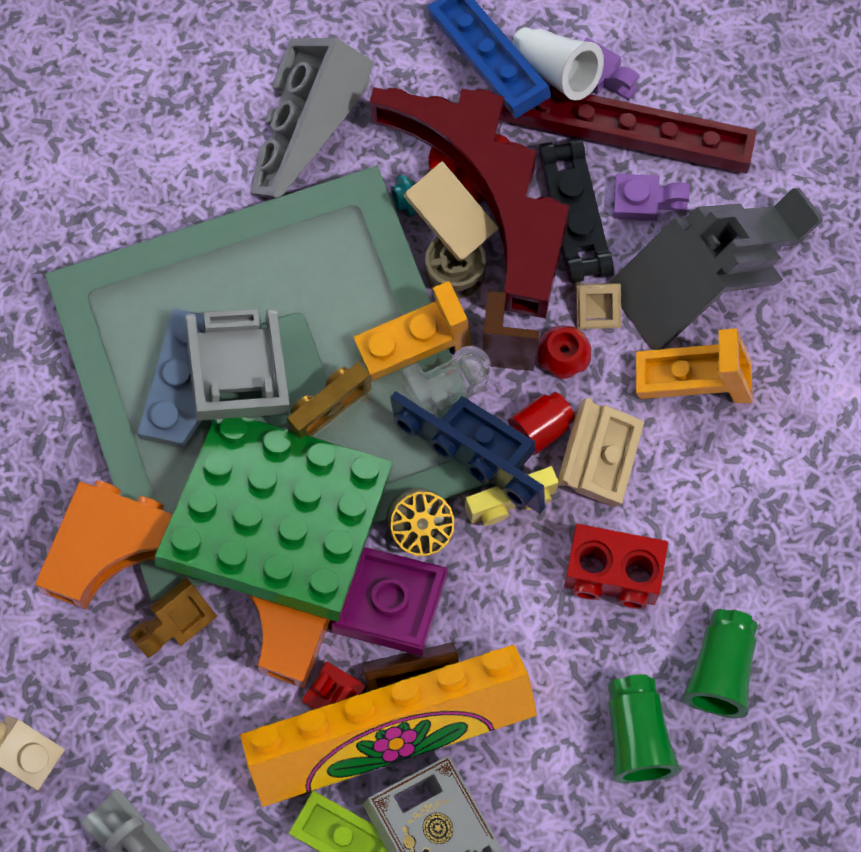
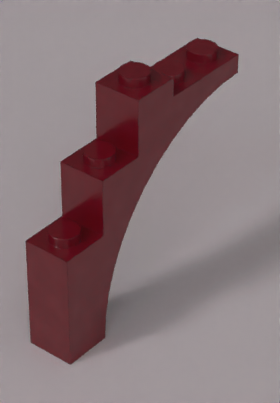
M373 87L369 102L371 123L395 129L436 149L465 173L479 190L490 208L499 228L506 263L505 311L546 319L567 226L569 205L561 204L556 199L550 197H538L537 199L529 197L535 171L536 150L528 149L526 146L515 142L497 143L503 121L504 96L495 95L493 92L485 89L473 91L462 88L459 102L454 103L441 96L423 97L408 94L399 88L381 89Z

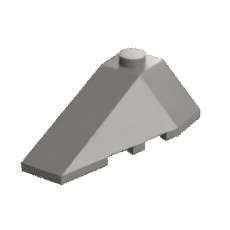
M338 38L290 39L273 85V90L282 91L280 104L276 110L271 109L268 111L265 122L267 125H271L272 130H274L273 137L266 141L259 150L250 192L252 195L272 199L282 197L367 89L370 81L369 75L374 65L373 60Z

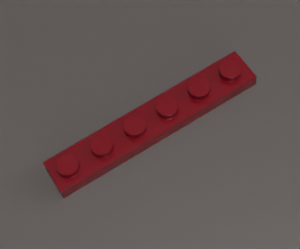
M550 85L548 86L551 97L516 119L504 106L503 121L574 137H582L588 140L745 174L749 170L757 130L591 94L581 100H571Z

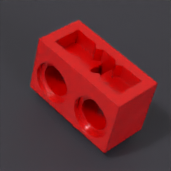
M576 523L564 588L573 589L574 596L587 600H599L601 595L619 598L620 605L632 609H645L647 604L655 605L660 595L669 541ZM589 556L595 557L602 562L604 570L599 573H589L581 567L580 560ZM633 565L641 566L648 572L650 579L645 582H635L628 577L626 568Z

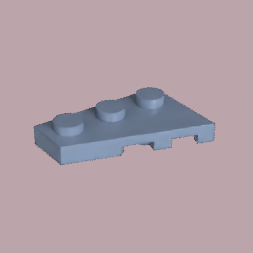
M173 308L138 430V436L143 440L185 448L203 421H196L185 330V314H195L197 333H204L203 314Z

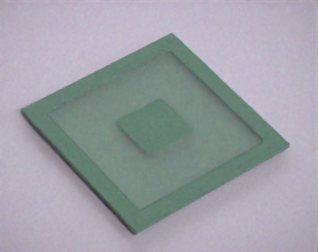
M378 165L45 273L113 485L121 490L120 496L137 501L138 496L151 498L163 504V511L171 514L175 511L214 419L203 420L185 448L140 439L138 436V430L173 308L199 314L214 311L258 309L260 329H267L265 322L266 310H277L290 404L287 414L247 418L290 430L287 417L291 415L290 410L294 404L306 395L314 397L327 387L325 385L326 381L334 372L342 367L350 369L357 362H360L367 370L355 343L354 336L431 303ZM449 348L374 381L371 379V390L312 436L323 441L393 461L391 473L372 526L386 522L387 510L392 500L403 491L412 488H424L438 494L446 501L492 484L491 482L485 484L478 481L468 472L466 466L454 458L450 460L444 459L432 449L429 442L418 435L409 436L405 434L394 422L390 396L395 391L439 419L445 416L461 396L468 399ZM453 364L450 371L437 375L440 373L437 371L445 368V365ZM262 391L220 394V401L262 398ZM155 559L139 563L152 603L157 602L185 578L195 588L209 583L155 566Z

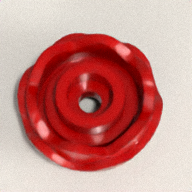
M565 325L555 326L547 330L538 341V364L542 369L547 370L560 379L571 378L588 368L591 361V344L586 335L579 329ZM567 348L568 352L562 353L560 349Z

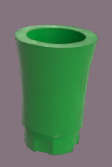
M717 609L713 611L710 624L705 629L701 650L693 674L682 696V700L688 706L726 718H743L748 715L749 683L757 642L754 637L757 622L752 619L751 615L738 610Z
M637 674L611 681L608 685L611 698L608 705L614 748L613 780L617 783L629 784L662 780L678 774L681 769L671 745L664 719L660 694L656 693L655 679L645 674Z

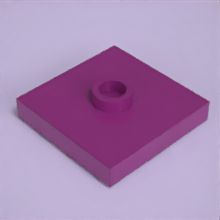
M364 547L339 621H333L332 633L423 656L448 576V568Z

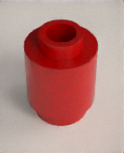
M553 392L549 396L542 394L510 417L508 424L535 441L536 451L532 454L535 456L570 430V424L574 422L575 414L566 399L558 392Z

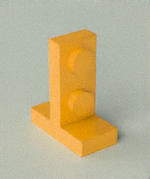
M450 281L433 287L435 302L354 336L355 343L372 381L450 347H453L456 356L473 350L468 319Z
M737 328L718 330L719 344L636 351V394L640 399L729 392L734 403H753L752 361Z

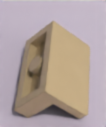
M443 161L404 193V198L458 261L465 259L499 229Z

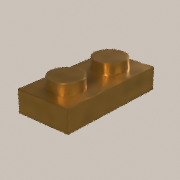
M357 362L350 369L346 367L340 368L328 378L325 384L327 387L314 397L306 395L296 402L290 410L291 415L287 417L290 431H294L299 438L305 435L312 437L371 390L370 374L360 362Z

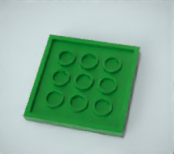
M247 417L214 419L155 554V566L338 622L387 485L393 461L307 435L299 438L294 431Z

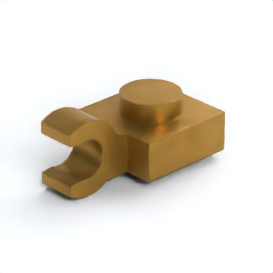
M185 578L149 607L157 618L140 623L128 635L145 656L149 658L156 654L172 637L182 646L214 620L217 615L195 586Z

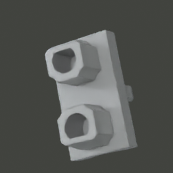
M118 788L98 808L80 821L105 852H174Z

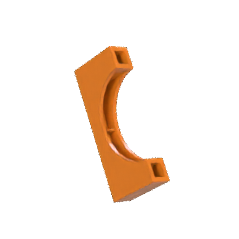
M96 480L92 486L79 481L35 586L43 595L87 610L98 590L114 575L135 564L155 559V554L173 514L163 511L164 505L151 498L138 496L137 501L120 496L121 490L109 483ZM248 595L258 610L262 624L263 644L257 665L260 673L305 689L331 620Z

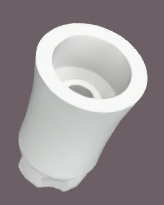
M527 27L518 30L513 36L512 44L541 78L569 99L581 100L587 97L597 86L603 72L604 57L600 46L596 43L574 40L556 35L544 29L532 30Z

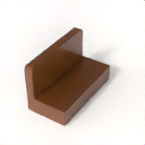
M488 291L481 366L534 371L539 331L503 327L506 293Z

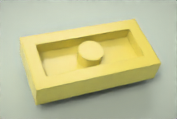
M552 466L528 474L544 485L545 505L552 500L550 495L556 493L559 484ZM497 486L466 497L465 511L470 523L474 524L482 521L484 526H490L509 517V510L519 507L512 503L505 496L503 490ZM526 506V510H533Z

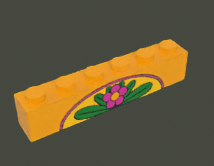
M515 644L361 695L353 696L343 701L310 710L270 725L259 727L240 734L257 794L262 807L535 717L537 716L529 674Z

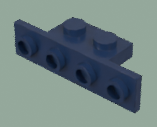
M397 391L390 396L394 422L405 434L409 436L418 435L423 438L444 459L450 460L454 458L466 466L468 472L478 481L485 484L491 482L502 489L505 496L515 505L522 508L528 506L539 514L544 510V485L520 470L536 451L535 441L463 396L459 398L442 419H439Z

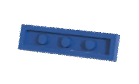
M436 0L427 6L433 21L493 93L504 96V106L515 119L551 97L548 84L475 0Z

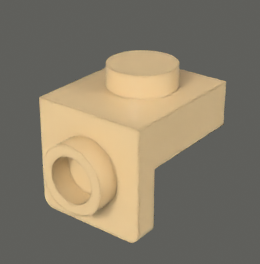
M7 715L3 722L0 721V768L39 791L65 749L19 719Z

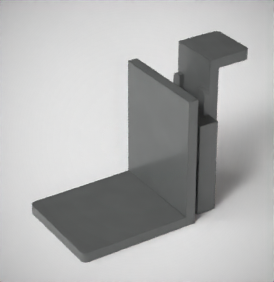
M800 188L791 189L772 207L745 209L742 204L697 207L689 216L675 217L609 283L621 284V306L652 350L664 349L723 293L773 286L783 280L773 267L781 259L776 250L784 246L797 245L823 219Z

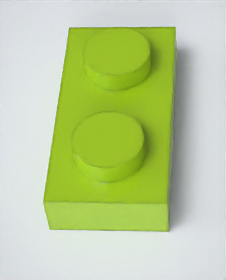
M314 790L288 833L291 837L317 852H388L372 823Z

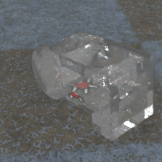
M462 347L455 352L450 361L425 373L419 363L402 370V384L414 403L431 414L436 415L452 407L461 396L468 399L486 387L489 379L490 360L488 355L478 347Z

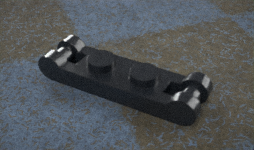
M582 137L569 138L567 143L553 145L552 142L540 143L538 150L549 197L556 199L561 204L569 205L567 226L562 244L569 282H582L585 276L599 274L600 278L613 276V259L608 250ZM571 160L572 169L558 171L556 162ZM593 250L594 257L581 259L578 252Z

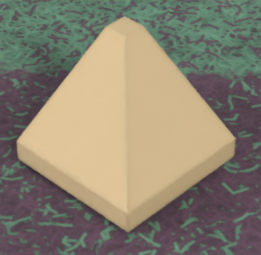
M574 283L577 329L621 328L620 283ZM592 318H609V319H592Z

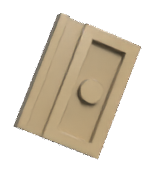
M586 397L579 402L559 472L558 485L569 486L575 489L577 493L612 507H617L623 503L645 421L607 405H597L592 402V399Z

